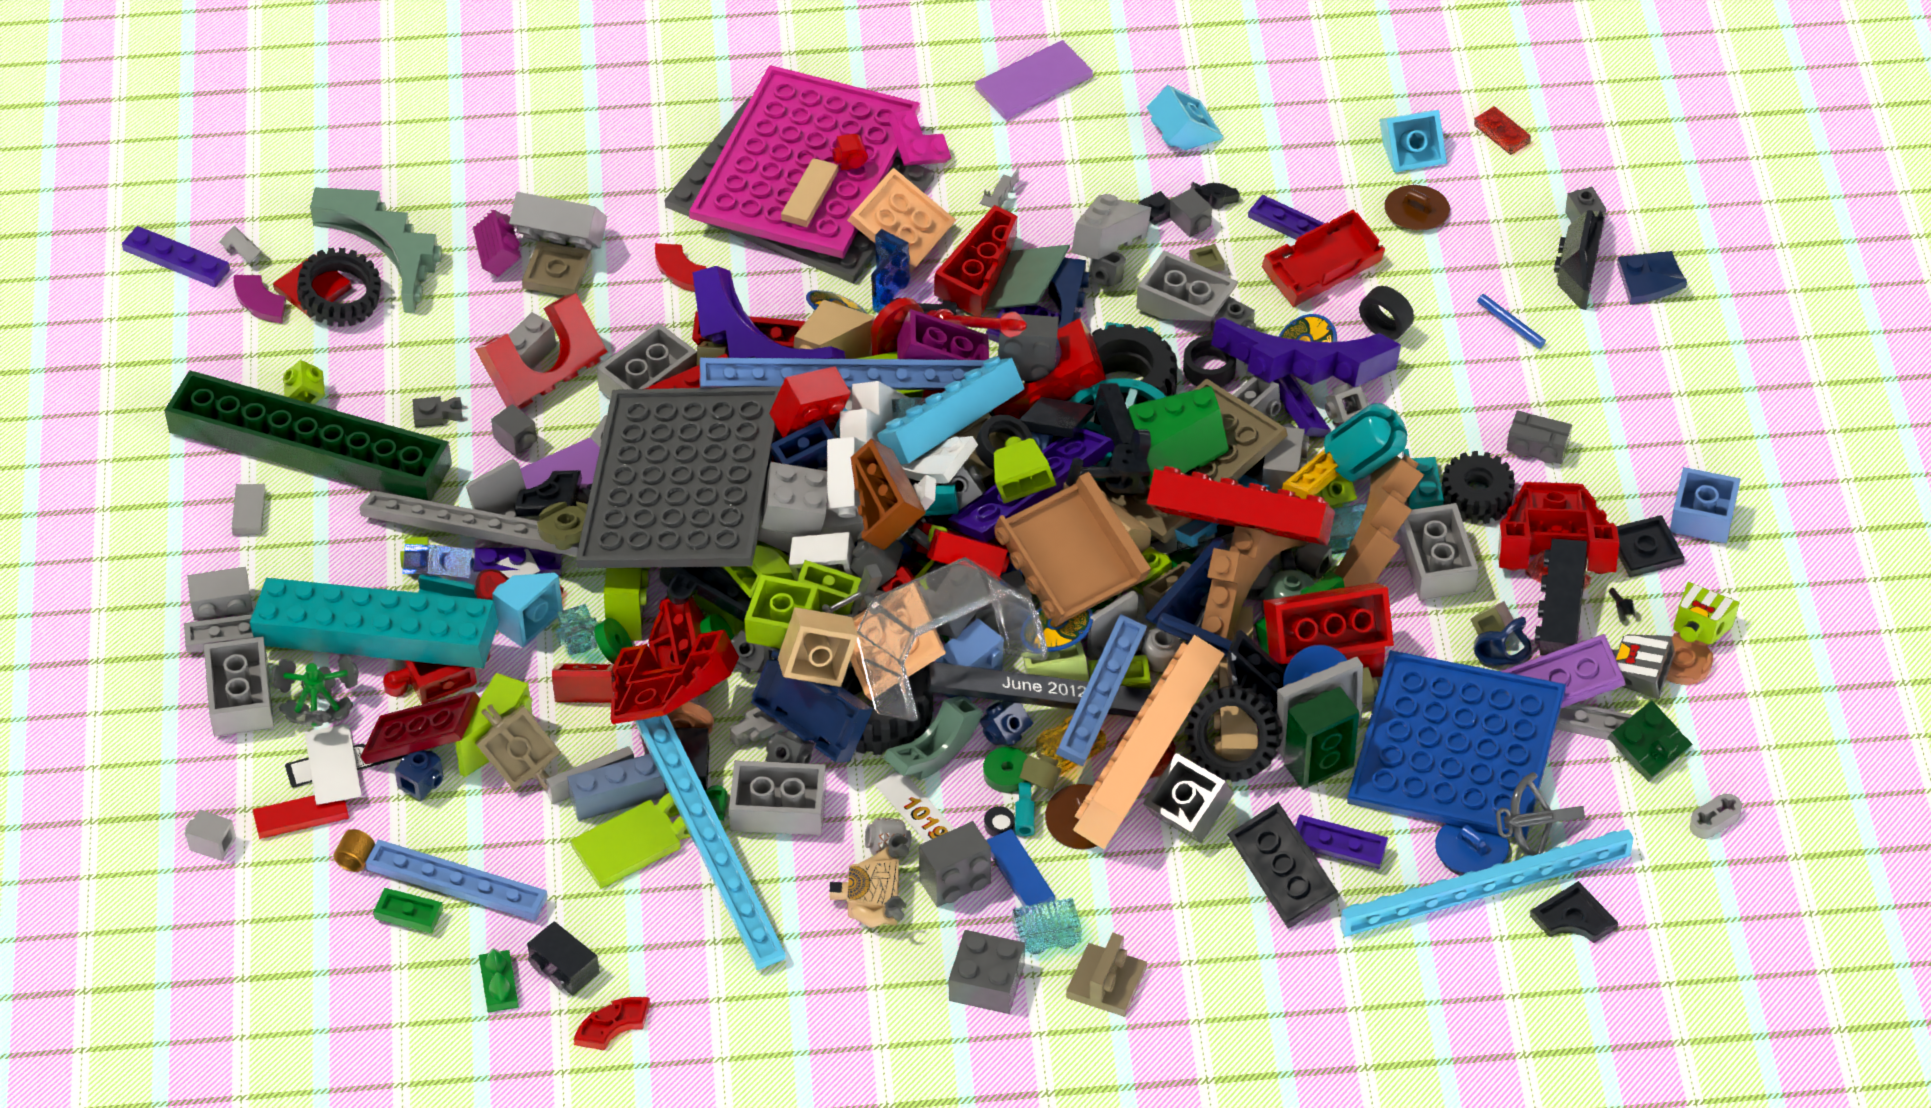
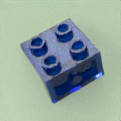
M881 229L875 235L876 269L871 274L872 308L877 313L884 306H887L890 299H893L901 289L906 288L911 279L909 242L884 229Z

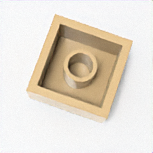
M795 607L778 656L783 677L841 687L858 638L853 618Z

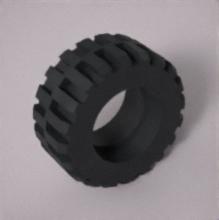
M1116 324L1108 325L1107 329L1102 330V328H1099L1092 332L1105 375L1117 371L1133 372L1143 377L1140 381L1154 386L1166 397L1176 395L1177 358L1172 351V347L1167 341H1162L1160 335L1154 331L1149 333L1147 328L1141 326L1134 328L1132 324H1124V327H1116ZM1121 392L1123 399L1126 402L1128 393ZM1138 395L1135 404L1144 403L1151 400ZM1094 399L1090 400L1086 404L1094 405ZM1095 411L1094 423L1101 425Z
M849 661L841 687L855 696L863 691L852 663ZM927 666L889 689L901 696L898 700L885 706H870L873 708V711L856 747V752L866 754V751L873 752V755H882V752L887 751V749L911 743L915 737L918 739L926 732V727L930 725L932 712L934 711L933 692H928Z

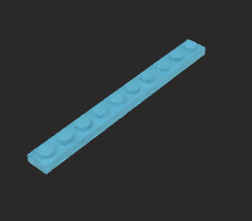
M664 715L634 721L756 970L758 971L785 960L786 954L668 716Z
M1629 829L1619 832L1612 831L1605 836L1591 840L1583 839L1576 844L1566 847H1555L1548 852L1534 856L1527 855L1519 860L1505 864L1498 863L1491 868L1481 871H1470L1449 880L1442 879L1434 884L1420 888H1410L1405 892L1392 896H1381L1371 902L1353 904L1346 909H1342L1340 928L1344 937L1626 858L1631 856L1634 838Z

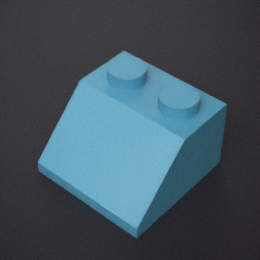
M1167 85L1147 106L1148 111L1152 115V123L1162 131V139L1171 147L1177 146L1183 150H1188L1218 141L1223 137L1202 101L1170 85Z
M1439 110L1379 119L1383 146L1393 172L1447 164Z
M556 573L514 575L505 583L498 585L492 593L499 621L497 630L522 648L563 613L559 575Z

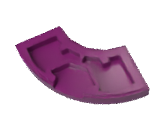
M234 275V289L241 305L259 319L283 323L286 308L285 296L276 295L268 291L263 285L261 275Z

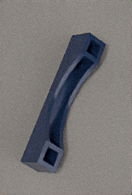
M1064 257L1048 285V295L1055 303L1059 314H1061L1058 329L1081 318V312L1078 311L1079 308L1084 309L1086 292H1083V289H1088L1090 283V272H1086V260ZM1058 338L1056 343L1055 368L1058 365L1061 358V348L1059 345ZM1024 381V384L1033 383V382H1031V381Z

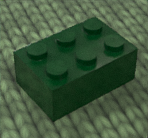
M1341 687L1331 691H1324L1317 697L1304 703H1297L1288 710L1284 766L1302 790L1354 767L1359 710Z

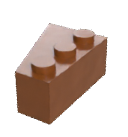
M871 438L850 458L855 490L859 492L861 505L858 506V513L863 518L864 530L861 531L862 540L885 550L919 520L926 511L893 449Z

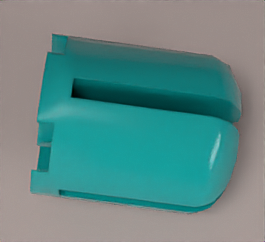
M1373 403L1327 434L1324 440V448L1326 454L1331 452L1334 461L1339 466L1335 469L1336 472L1343 478L1354 482L1357 479H1364L1404 451L1408 442V434L1403 420L1393 409L1382 403Z

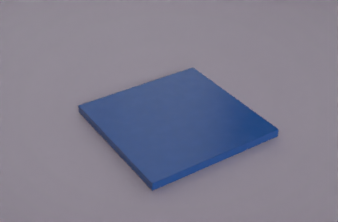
M1390 650L1347 797V804L1461 827L1469 825L1475 830L1499 834L1496 813L1500 808H1507L1511 812L1512 796L1519 782L1528 774L1535 772L1537 778L1533 780V783L1540 790L1566 691V684ZM1528 785L1520 799V814L1533 813L1535 810L1537 798ZM1502 812V831L1504 834H1507L1509 829H1505L1504 817L1507 815L1505 812ZM1530 826L1522 827L1525 840H1527Z

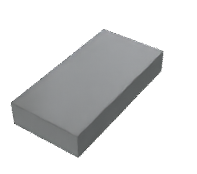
M236 484L231 528L233 535L262 534L266 495L265 484Z

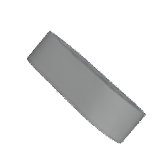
M1733 794L1717 796L1692 813L1690 831L1693 835L1702 839L1713 837L1739 820L1742 802Z

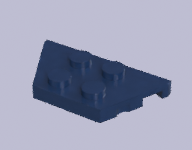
M1217 536L1149 611L1145 616L1147 621L1157 625L1160 615L1167 613L1190 624H1195L1202 610L1199 604L1211 587L1212 579L1207 576L1213 549L1222 550L1227 548L1225 539Z

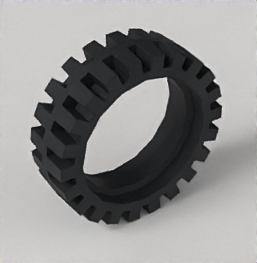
M328 248L327 254L324 250L317 251V256L314 254L309 256L308 261L305 260L302 268H300L297 284L298 301L301 302L303 310L307 309V315L311 318L316 315V321L320 323L326 319L329 326H333L334 322H338V327H344L346 321L349 326H353L356 324V320L361 323L365 321L366 316L370 317L378 305L381 289L379 271L377 268H374V263L371 260L366 262L367 257L361 254L359 257H356L357 251L352 249L349 254L345 253L346 248H339V252H335L334 248ZM325 272H346L362 281L366 287V293L362 298L351 303H335L317 295L312 288V282L317 276Z

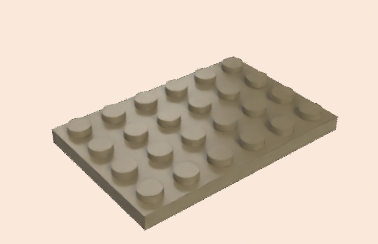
M1205 379L1194 390L1209 386L1213 387L1220 407L1229 451L1200 468L1195 467L1185 474L1192 476V472H1199L1209 475V478L1220 482L1221 477L1237 481L1288 436L1287 430L1284 426L1210 380ZM1146 476L1141 477L1145 492L1135 493V495L1114 493L1107 489L1105 482L1095 480L1098 487L1110 500L1117 505L1123 506L1138 521L1144 522L1151 530V535L1163 543L1168 542L1176 535L1175 529L1193 520L1191 518L1157 512L1149 506L1147 500L1150 487Z

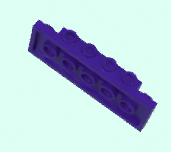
M1083 428L1072 439L1060 437L1041 451L1049 463L1056 486L1004 504L995 484L959 510L958 514L948 518L951 529L986 543L995 539L994 528L1000 516L1004 515L1005 519L1062 490L1074 458L1082 459L1084 462L1083 467H1090L1096 462L1103 460L1108 453L1114 450L1113 440Z

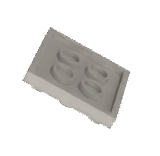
M1358 657L1340 662L1331 668L1314 673L1307 678L1287 684L1277 690V713L1280 718L1277 722L1278 726H1282V733L1279 734V739H1282L1281 746L1277 750L1283 758L1285 755L1288 710L1297 703H1304L1317 697L1324 691H1331L1341 687L1359 710L1358 726L1362 725L1363 664Z

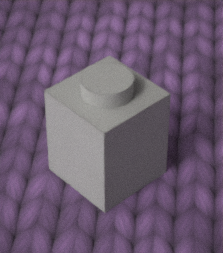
M200 809L195 818L191 819L185 828V836L190 851L223 861L236 839L232 820Z

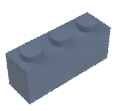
M651 754L567 776L569 796L578 821L639 805L650 799L651 801L661 799L665 795L664 781Z

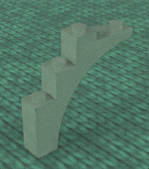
M315 187L310 205L313 226L334 228L354 234L372 243L385 253L395 265L402 279L401 296L404 312L415 313L417 302H421L423 297L421 282L426 281L427 273H435L437 262L442 260V246L437 244L436 234L414 233V225L409 224L408 212L386 211L385 202H381L380 191Z

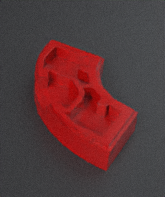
M655 243V259L660 272L671 279L674 285L695 292L692 272L706 269V266L698 265L688 260L680 244Z
M650 997L621 998L611 1001L610 1005L597 1012L593 1011L576 1031L573 1039L574 1045L605 1050L610 1040L619 1033L628 1030H642L651 1004Z

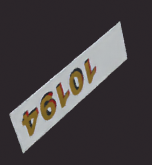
M894 772L874 784L925 842L955 829L908 776Z

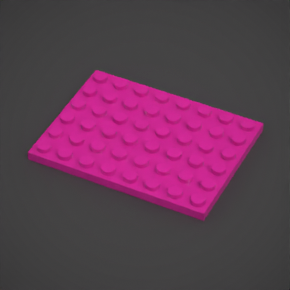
M769 65L691 206L689 218L844 259L858 232V229L847 220L885 178L899 152L888 116L896 111L915 110L916 115H918L920 103ZM847 134L861 136L868 154L867 161L859 168L841 170L839 164H836L838 165V173L809 225L804 227L782 221L781 213L811 160L815 158L835 164L832 149L836 148L837 136Z

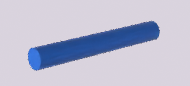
M1482 294L1479 296L1477 303L1540 349L1544 346L1546 340L1487 295Z

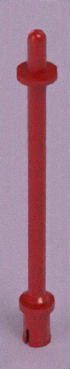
M948 309L927 312V315L963 327L998 329L1004 336L1009 338L1020 335L1027 327V323L1016 312L1005 313L1001 318L954 315Z

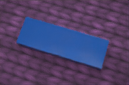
M1012 829L986 840L991 847V858L1027 914L1055 902L1054 893Z

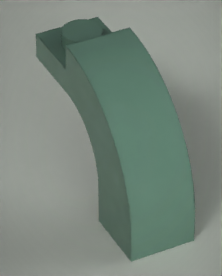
M965 696L945 699L937 717L928 730L911 743L887 749L884 760L893 766L897 773L903 776L912 774L918 780L925 779L947 765L962 750L976 730L984 712Z

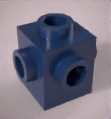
M999 701L986 709L987 714L980 720L984 736L993 745L1012 746L1022 739L1021 734L1034 724L1021 703Z
M426 750L406 754L394 770L397 788L420 801L432 789H436L444 777L440 757L433 751Z

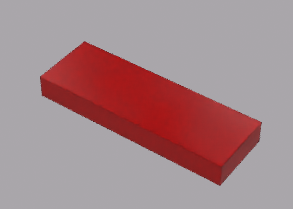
M315 795L252 809L259 839L349 819L345 800L316 805Z

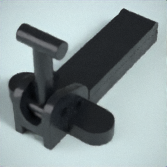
M1101 383L1094 401V408L1104 435L1111 438L1115 446L1114 450L1111 451V463L1109 467H1083V460L1074 458L1069 469L1066 484L1070 487L1076 484L1079 476L1090 472L1093 478H1106L1105 486L1114 493H1120L1121 495L1144 493L1145 487L1141 476H1150L1151 473L1147 462L1151 447L1150 432L1148 429L1134 428L1118 383Z
M661 567L660 580L668 587L665 598L668 597L672 603L676 605L685 604L697 592L699 596L744 622L752 598L746 594L733 577L723 568Z

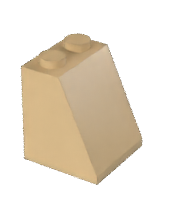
M823 300L794 336V348L816 349L832 346L845 352V359L872 356L871 327L875 316Z

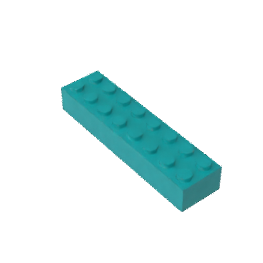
M266 577L249 623L254 638L263 637L265 646L484 669L499 621L494 600Z

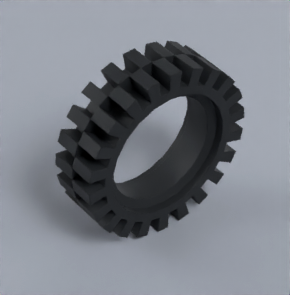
M1238 685L1233 687L1225 686L1203 696L1191 709L1193 711L1186 720L1189 723L1184 731V735H1188V740L1185 741L1186 748H1191L1192 753L1189 754L1191 759H1196L1198 766L1224 781L1238 782L1262 772L1278 754L1277 748L1281 746L1282 739H1279V734L1282 733V726H1278L1277 721L1280 718L1278 713L1274 714L1272 711L1274 708L1271 702L1267 703L1264 700L1266 697L1261 693L1258 695L1254 693V689L1249 687L1244 689ZM1236 706L1243 708L1256 720L1260 733L1259 744L1255 752L1245 760L1230 761L1222 758L1212 749L1208 741L1207 728L1210 718L1222 707Z

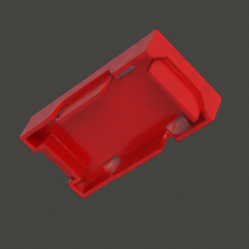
M1352 209L1331 220L1330 223L1327 222L1298 237L1295 245L1285 244L1266 254L1261 267L1292 307H1295L1381 262L1385 248L1383 245H1378L1380 240L1361 216Z

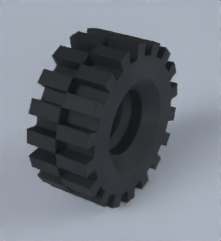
M1472 451V455L1468 456L1465 452L1460 454V460L1454 457L1451 459L1450 464L1445 466L1441 487L1444 500L1443 505L1457 503L1463 522L1468 518L1472 519L1471 524H1477L1478 520H1483V524L1490 523V518L1497 521L1501 518V513L1503 515L1507 514L1513 501L1515 479L1513 470L1509 471L1510 465L1507 462L1501 464V457L1496 455L1494 459L1490 458L1491 453L1484 452V456L1478 455V451ZM1480 482L1487 485L1488 488L1474 489L1468 484Z

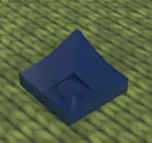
M1672 251L1618 257L1617 266L1630 305L1656 300L1686 288L1687 280L1680 271Z

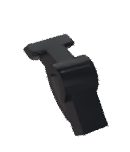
M1195 182L1191 183V188L1206 200L1213 209H1221L1224 205L1239 201L1240 193L1236 188H1231L1222 183H1207L1202 186Z

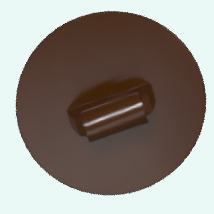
M1423 185L1399 187L1389 193L1384 204L1385 212L1390 220L1403 228L1411 230H1429L1438 227L1446 221L1450 213V205L1446 197L1439 191Z
M1074 784L1067 786L1055 793L1047 804L1045 811L1046 826L1050 834L1059 843L1073 849L1097 847L1096 844L1073 831L1079 821L1074 816L1093 787L1092 785Z

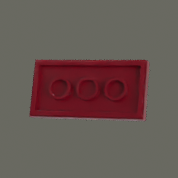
M475 691L380 715L360 758L365 764H370L461 741L480 701V697Z

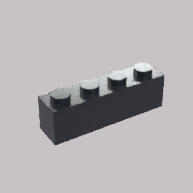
M1552 538L1551 550L1545 549L1544 567H1548V575H1542L1541 592H1545V600H1539L1538 618H1542V626H1536L1535 644H1540V655L1550 654L1578 642L1587 564V541Z

